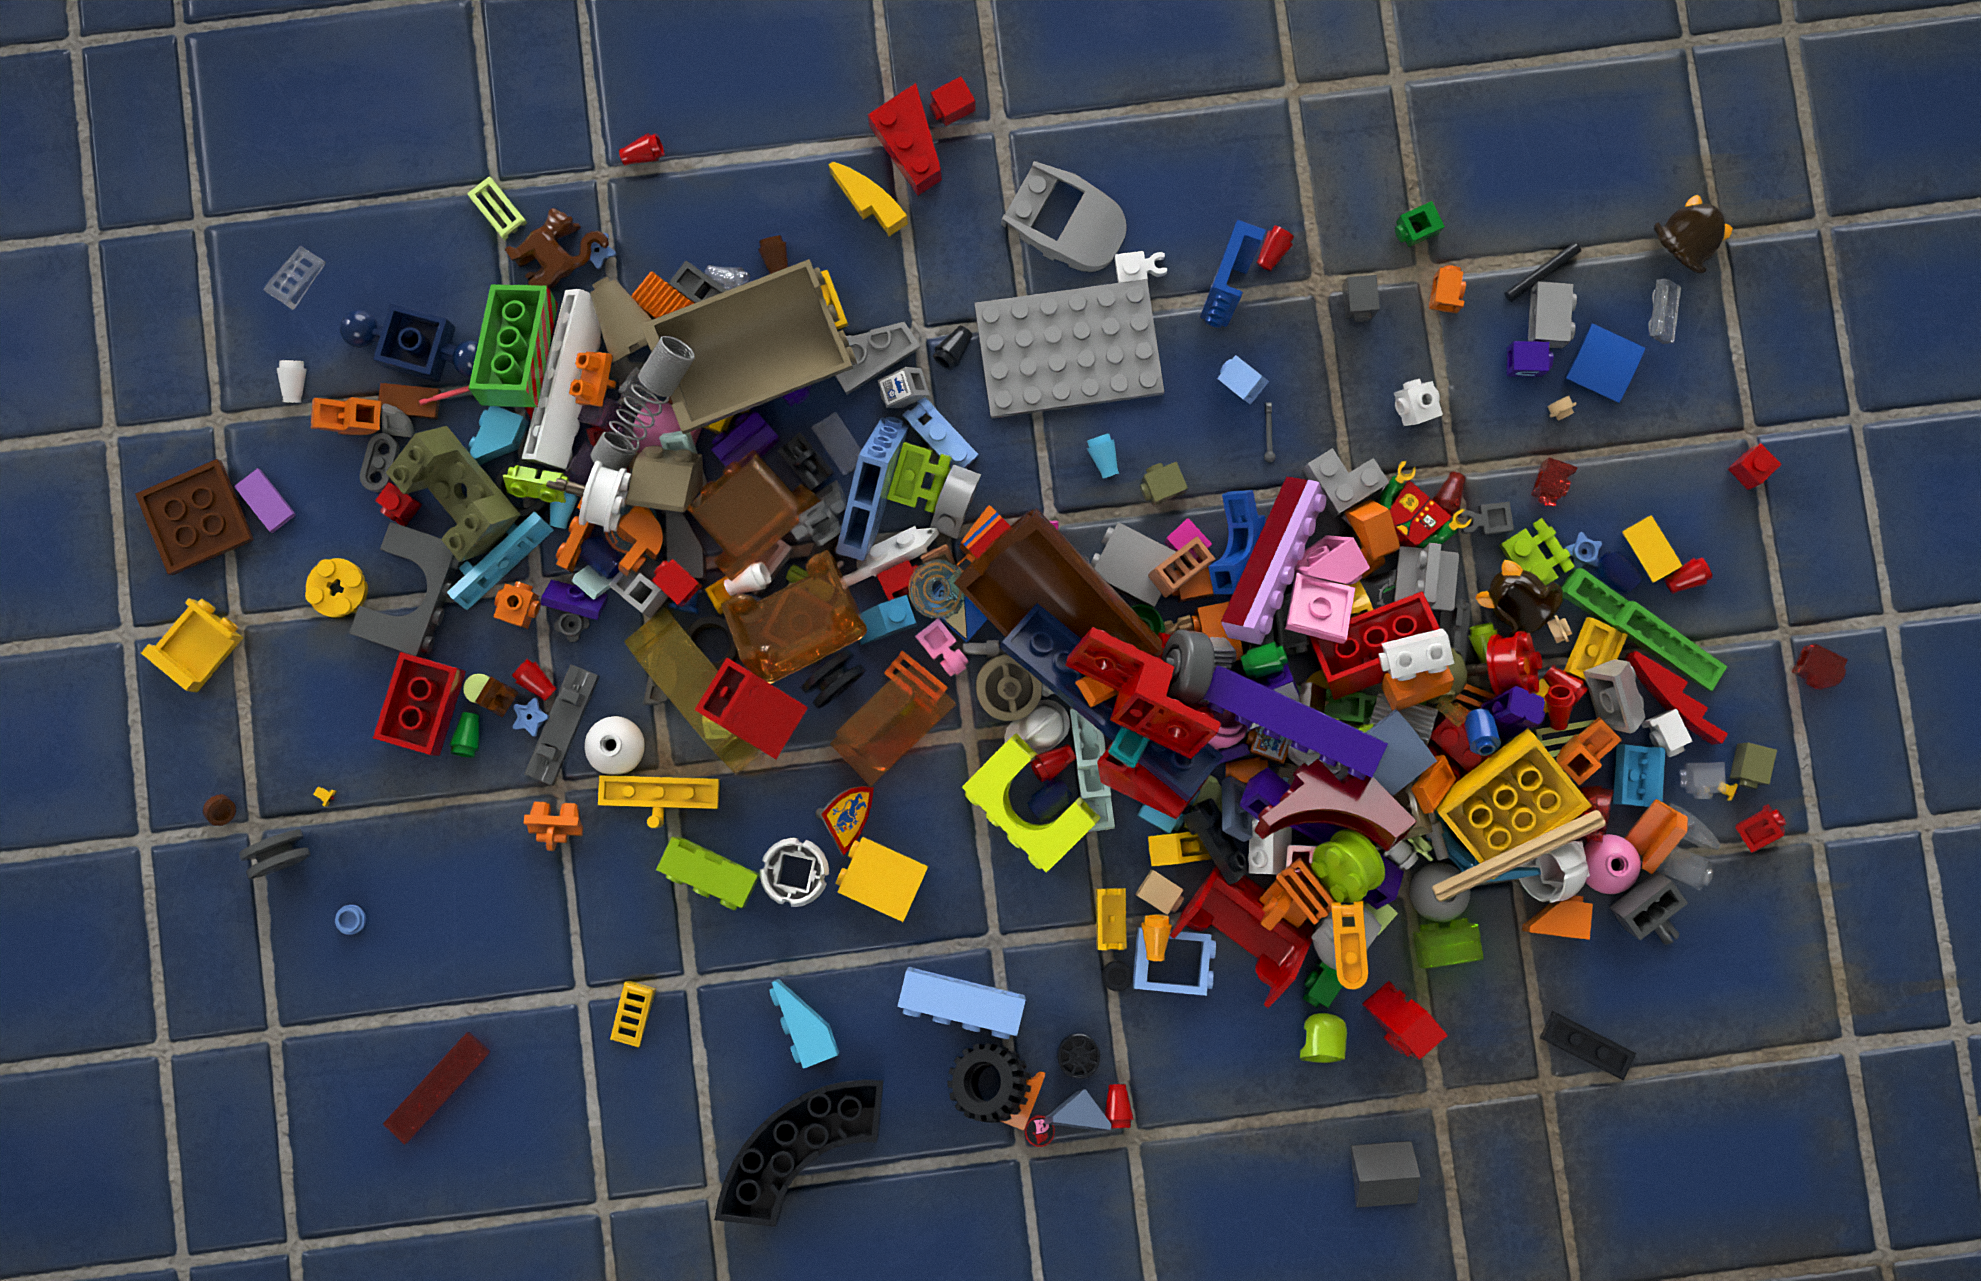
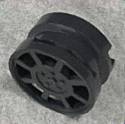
M1075 1033L1061 1041L1057 1050V1059L1064 1073L1070 1077L1081 1079L1092 1075L1096 1071L1100 1063V1051L1091 1037Z

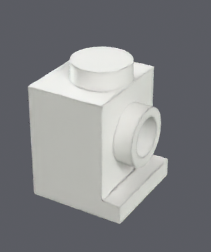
M1677 709L1665 711L1641 723L1643 728H1650L1651 733L1649 736L1653 745L1665 748L1668 757L1685 751L1683 746L1692 742Z

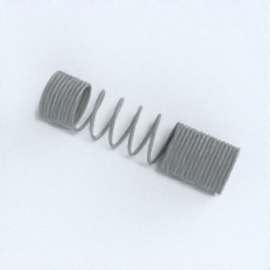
M671 336L660 338L638 374V378L644 387L640 385L631 386L632 391L639 398L653 404H658L659 411L656 414H652L639 400L625 397L624 402L630 409L639 414L651 416L652 422L649 426H645L630 411L625 409L616 410L617 415L624 422L637 428H643L645 431L644 436L638 438L623 423L610 421L609 426L614 432H604L600 436L590 454L594 463L600 461L602 462V467L615 471H620L621 468L626 469L640 447L639 440L647 437L646 428H651L654 425L655 420L653 416L661 414V404L669 401V397L673 395L684 374H686L695 359V355L688 345ZM634 387L646 391L656 401L641 396L634 390ZM654 394L667 398L665 401L660 402ZM630 399L637 402L638 404L643 406L648 411V413H644L633 408L630 404H628L626 400ZM619 411L630 414L642 426L629 422L619 414ZM612 423L621 425L635 438L618 432L612 426ZM628 439L637 440V447L634 448Z

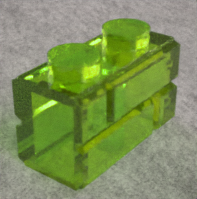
M1468 918L1450 920V926L1439 927L1438 922L1420 925V931H1413L1417 962L1420 968L1426 969L1483 960L1484 958L1479 927L1477 923H1468Z

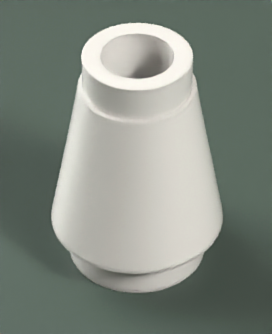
M281 360L279 361V368L276 369L283 402L301 403L307 369L304 368V361Z
M752 561L724 580V585L728 594L734 596L765 589L766 585L771 583V576L768 568L762 561L757 563Z

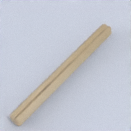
M1598 810L1592 811L1433 885L1432 890L1437 900L1443 902L1604 827L1605 820Z

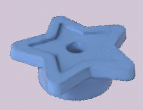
M594 242L591 245L589 260L599 270L608 258L614 257L617 254L609 246L603 248L597 242ZM595 248H599V252H595Z
M1580 532L1576 543L1565 547L1573 557L1574 569L1581 568L1585 564L1592 566L1600 565L1597 555L1602 546L1601 541L1590 540L1583 532ZM1582 549L1586 550V554H1582Z
M533 698L527 705H514L517 719L513 724V729H526L532 736H537L538 728L544 721L549 719V715L539 708L538 698ZM529 714L532 715V718L530 720H528L527 718Z

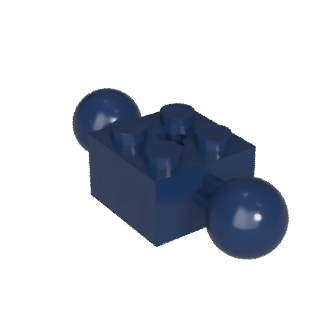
M390 303L383 326L378 325L374 316L364 310L350 311L340 322L341 336L349 345L363 348L371 345L373 342L378 343L373 360L383 368L439 382L445 361L453 363L455 369L461 375L471 378L479 341L467 340L458 346L451 345L456 327L446 318ZM412 342L417 343L416 346L411 347Z

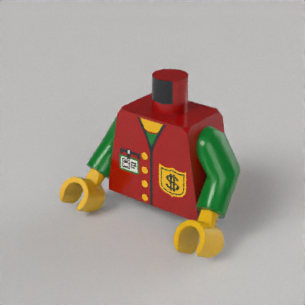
M1402 461L1398 465V475L1393 476L1389 484L1382 491L1379 504L1390 510L1401 546L1424 549L1429 543L1442 545L1458 532L1457 528L1467 527L1472 522V518L1465 524L1460 523L1458 515L1464 511V509H1461L1454 514L1452 522L1448 521L1452 516L1410 481L1415 476L1416 467L1413 468L1410 474H1404L1401 469L1406 464V461Z

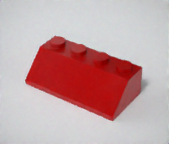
M1423 591L1351 618L1347 640L1344 644L1310 635L1309 638L1333 699L1336 700L1383 681L1384 675L1388 671L1383 672L1380 664L1379 653H1383L1381 643L1438 630L1440 627Z

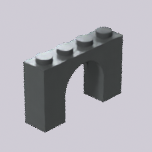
M390 522L380 550L418 564L426 576V596L422 604L415 611L404 616H390L359 606L349 634L420 658H425L426 653L429 654L434 646L435 638L432 636L436 625L439 626L444 618L445 610L443 606L446 598H450L447 591L455 585L453 578L456 570H460L459 567L463 565L464 561L459 562L441 538Z

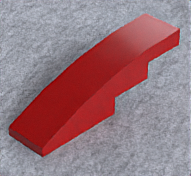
M1638 651L1627 653L1624 659L1630 662L1640 682L1667 711L1677 709L1685 727L1711 745L1724 742L1728 733L1702 718L1708 707L1683 693L1688 683L1686 680Z

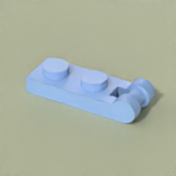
M927 398L918 400L917 406L911 411L908 409L902 414L904 420L939 457L941 454L952 457L949 468L952 469L955 464L966 469L979 457V454L935 409ZM926 413L931 420L923 426L918 419Z

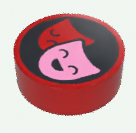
M1044 1115L1032 1116L1025 1127L1026 1139L1030 1144L1037 1147L1048 1145L1055 1135L1054 1125L1044 1124L1046 1117Z

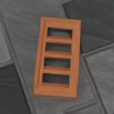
M1197 536L1154 568L1148 574V577L1161 594L1167 598L1216 559ZM1191 548L1201 559L1202 563L1199 564L1189 552ZM1181 556L1184 557L1193 570L1190 571L1180 559ZM1172 563L1183 576L1181 579L1170 566Z

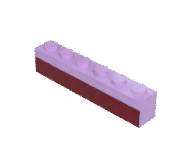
M1286 476L1222 617L1221 624L1228 638L1261 645L1265 635L1270 633L1275 612L1282 606L1286 587L1293 581L1297 562L1303 558L1305 544L1309 536L1313 535L1316 519L1319 513L1323 512L1326 505V496L1323 494L1319 482Z

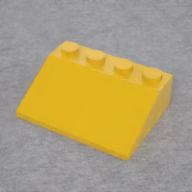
M1527 728L1452 785L1437 806L1436 811L1481 864L1571 822L1592 805L1538 738Z

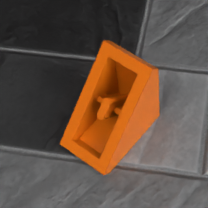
M1370 499L1345 510L1346 518L1373 561L1400 549L1388 508Z

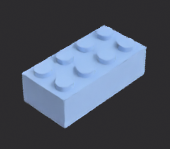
M908 967L897 1007L904 1008L903 1014L920 1018L921 1013L933 1015L932 1021L950 1025L951 1020L961 1022L963 1029L980 1032L982 1027L992 1030V1036L1010 1039V1035L1017 1036L1026 999L1025 995Z

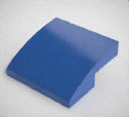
M1591 323L1565 378L1620 403L1639 365L1645 347Z

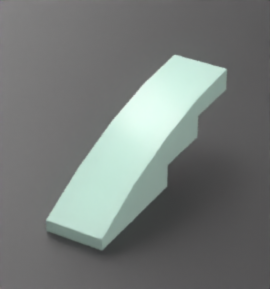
M1070 709L1080 797L1101 817L1088 832L1114 829L1110 787L1101 783L1097 764L1099 758L1106 751L1104 734L1076 710Z

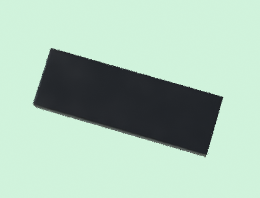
M1553 1011L1540 1036V1039L1623 1081L1636 1055L1635 1052Z

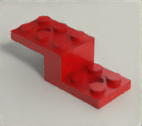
M1094 627L1088 631L1069 654L1065 666L1119 691L1110 721L1189 759H1192L1219 732L1221 722L1184 705L1179 700L1166 696L1174 666L1164 662L1162 659L1137 649L1134 645L1125 643L1109 635L1107 632Z

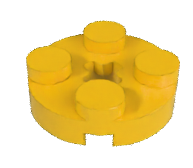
M340 558L324 559L310 572L306 581L305 597L317 612L332 618H341L356 612L358 607L364 604L368 594V585L362 574L363 572L354 563ZM340 580V586L344 590L342 593L337 592L333 596L330 586L332 583Z

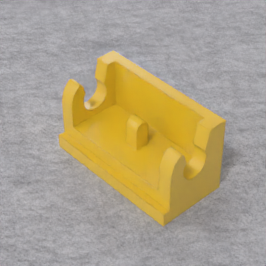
M1652 515L1622 531L1623 536L1633 549L1652 583L1683 566Z
M1096 888L1097 950L1127 949L1126 888Z

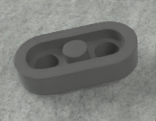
M379 433L374 435L368 442L360 471V482L366 489L372 492H382L389 482L392 483L386 471L400 453L399 444L392 436ZM388 445L389 452L382 455V447ZM381 473V481L375 483L374 476Z

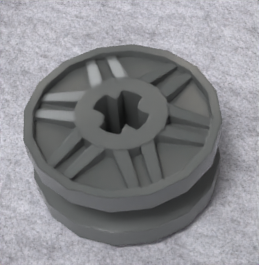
M301 829L272 836L239 852L241 861L256 859L258 862L246 870L248 879L272 874L310 857L311 854L308 848L293 849L292 845L303 839L304 836Z

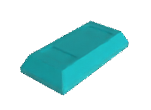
M1122 726L1108 753L1134 769L1150 739Z

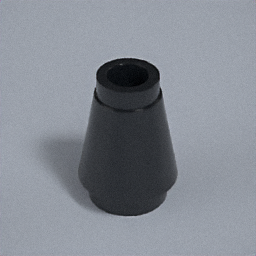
M959 325L957 329L935 347L934 360L948 370L958 366L973 334L966 327Z

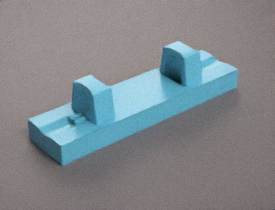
M535 511L519 526L513 523L506 532L508 536L476 566H473L467 560L459 567L465 576L447 593L455 602L468 610L554 529Z

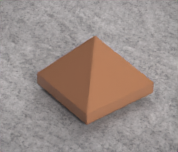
M947 544L934 548L920 556L924 565L942 563L951 569L956 567ZM930 566L925 569L926 571L939 569L940 566ZM941 567V571L928 572V576L939 575L948 571V569Z

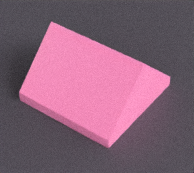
M646 402L645 406L652 414H656L659 411L658 404ZM667 403L661 404V414L653 416L655 420L654 425L651 428H646L647 437L639 440L640 447L636 452L641 453L645 447L649 446L662 447L659 439L662 434L681 431L672 405ZM644 407L641 409V412L648 413ZM637 415L645 426L651 424V416ZM635 419L634 424L642 426L640 422H638ZM633 427V432L638 438L644 436L645 431L643 428ZM702 428L690 432L694 445H696ZM631 440L634 448H636L637 440Z

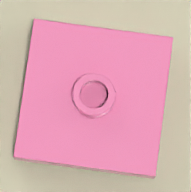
M1297 573L1294 577L1285 629L1344 644L1348 636L1355 588Z

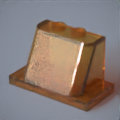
M754 450L749 452L739 462L733 461L723 470L724 475L716 482L712 480L700 490L701 495L687 507V510L724 550L713 561L730 581H733L800 522V514L820 502L817 496L802 483L791 492Z
M914 662L905 672L901 669L835 732L838 736L830 745L871 787L957 704Z

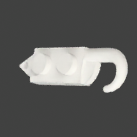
M915 526L872 546L865 561L857 559L856 565L858 570L845 576H838L837 572L844 566V561L837 562L829 572V579L836 586L847 587L872 575L876 577L877 574L928 552L926 548L939 535V531L937 528L916 529Z

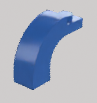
M1253 490L1228 491L1222 495L1229 536L1223 556L1208 566L1214 594L1234 593L1266 523L1265 515H1258Z

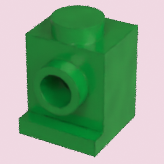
M1430 201L1400 215L1396 221L1398 226L1395 227V233L1401 243L1406 241L1408 247H1411L1439 235L1445 226L1433 202ZM1412 225L1418 226L1420 232L1416 233Z
M1317 959L1315 964L1319 966L1317 972L1312 970L1304 982L1306 986L1304 990L1305 995L1302 999L1317 1009L1320 1004L1329 1008L1342 985L1338 981L1337 971L1329 968L1322 960Z

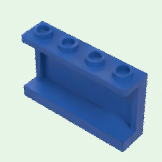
M1240 220L1236 221L1200 318L1205 319L1206 324L1216 328L1228 326L1243 294L1242 291L1227 285L1231 270L1247 274L1263 240L1265 229Z

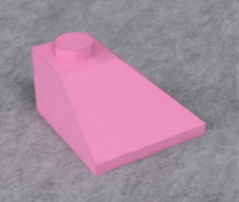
M1326 535L1305 550L1303 558L1297 562L1294 574L1300 573L1335 583L1351 585L1358 582L1363 577L1362 574L1370 569L1354 538Z

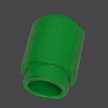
M1275 641L1247 650V654L1241 655V661L1248 678L1255 677L1259 679L1283 671V664L1288 663L1283 645L1277 647Z

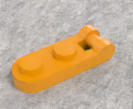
M1353 901L1351 905H1341V902H1332L1338 981L1347 989H1358L1368 979L1363 901ZM1342 917H1354L1355 926H1343Z

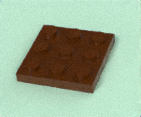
M215 459L135 494L169 575L173 576L254 541L224 465L219 459Z

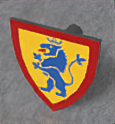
M856 786L848 788L835 796L824 808L820 807L816 810V818L823 820L842 856L848 852L854 841L858 839L867 822L872 805L874 787Z

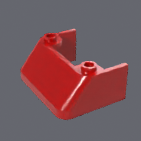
M1215 866L1182 911L1169 936L1175 939L1186 925L1190 929L1200 932L1205 931L1210 925L1220 930L1258 959L1255 965L1258 978L1271 987L1263 1004L1269 1008L1296 979L1313 939L1311 936L1314 929L1307 920L1297 928L1282 918L1269 931L1261 925L1265 912L1262 911L1265 904L1259 901V898L1266 890L1246 875L1238 882L1228 885L1218 867Z

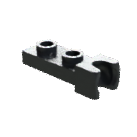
M1208 798L1192 806L1193 811L1183 815V820L1192 835L1198 834L1228 885L1238 882L1249 870V866L1245 856L1238 850L1232 840L1231 835L1222 831V822L1219 819L1222 813L1212 798Z

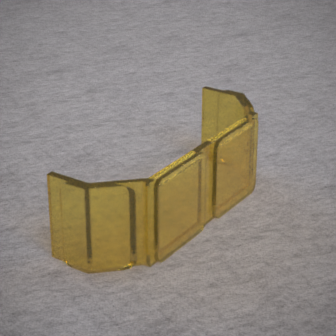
M664 607L629 636L624 643L707 745L737 775L764 752L694 710L718 670L673 617L674 614L667 607Z

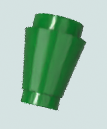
M462 712L449 743L451 754L467 758L475 757V752L479 751V715Z

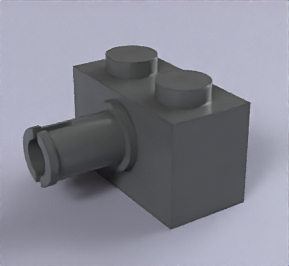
M1655 871L1609 908L1623 928L1637 939L1642 940L1654 930L1663 944H1670L1674 941L1669 935L1672 934L1674 939L1677 940L1680 933L1674 928L1669 918L1688 903L1672 880Z

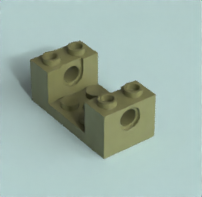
M447 426L415 433L386 471V474L403 494L428 488L454 519L457 525L450 528L441 540L459 562L490 552L521 515ZM462 483L467 487V497L462 493Z

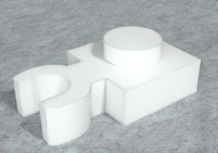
M1144 251L1115 254L1114 260L1118 283L1148 280V273L1156 277L1166 275L1167 268H1157L1154 264L1158 260H1164L1165 253L1157 252L1147 259L1144 257Z

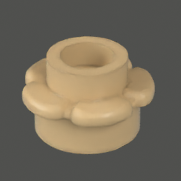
M1566 396L1547 406L1551 413L1549 416H1556L1559 421L1573 414L1572 407L1576 405V402L1572 403L1570 397Z

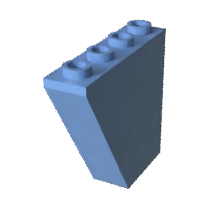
M882 417L858 456L835 552L837 554L865 561L876 540L899 455L910 426L904 424L899 418Z

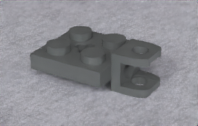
M837 480L788 510L791 532L797 540L803 536H812L816 545L821 546L841 532V524L838 518L844 514L847 503L843 488Z

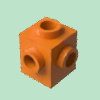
M518 581L515 582L514 586L505 583L504 588L499 589L495 597L494 605L497 608L493 617L528 629L531 619L536 618L540 610L541 602L538 601L539 595L531 592L533 587Z

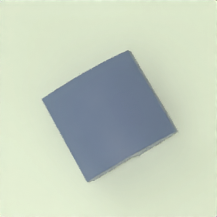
M1396 709L1366 732L1388 743L1373 777L1392 796L1437 761L1422 739Z

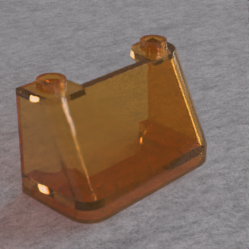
M828 550L815 554L806 563V570L809 576L757 602L750 595L738 594L721 604L740 660L752 673L768 683L776 682L861 639L867 632L866 624L834 557Z

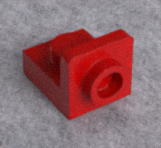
M1767 804L1763 806L1762 811L1735 825V828L1750 851L1754 852L1783 837L1785 834L1783 826L1787 823L1778 809L1772 810L1770 805Z

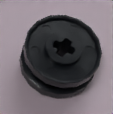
M849 649L827 662L800 687L805 694L811 693L816 689L821 691L813 701L817 709L824 707L842 694L866 672L861 664L849 670L846 666L854 657Z

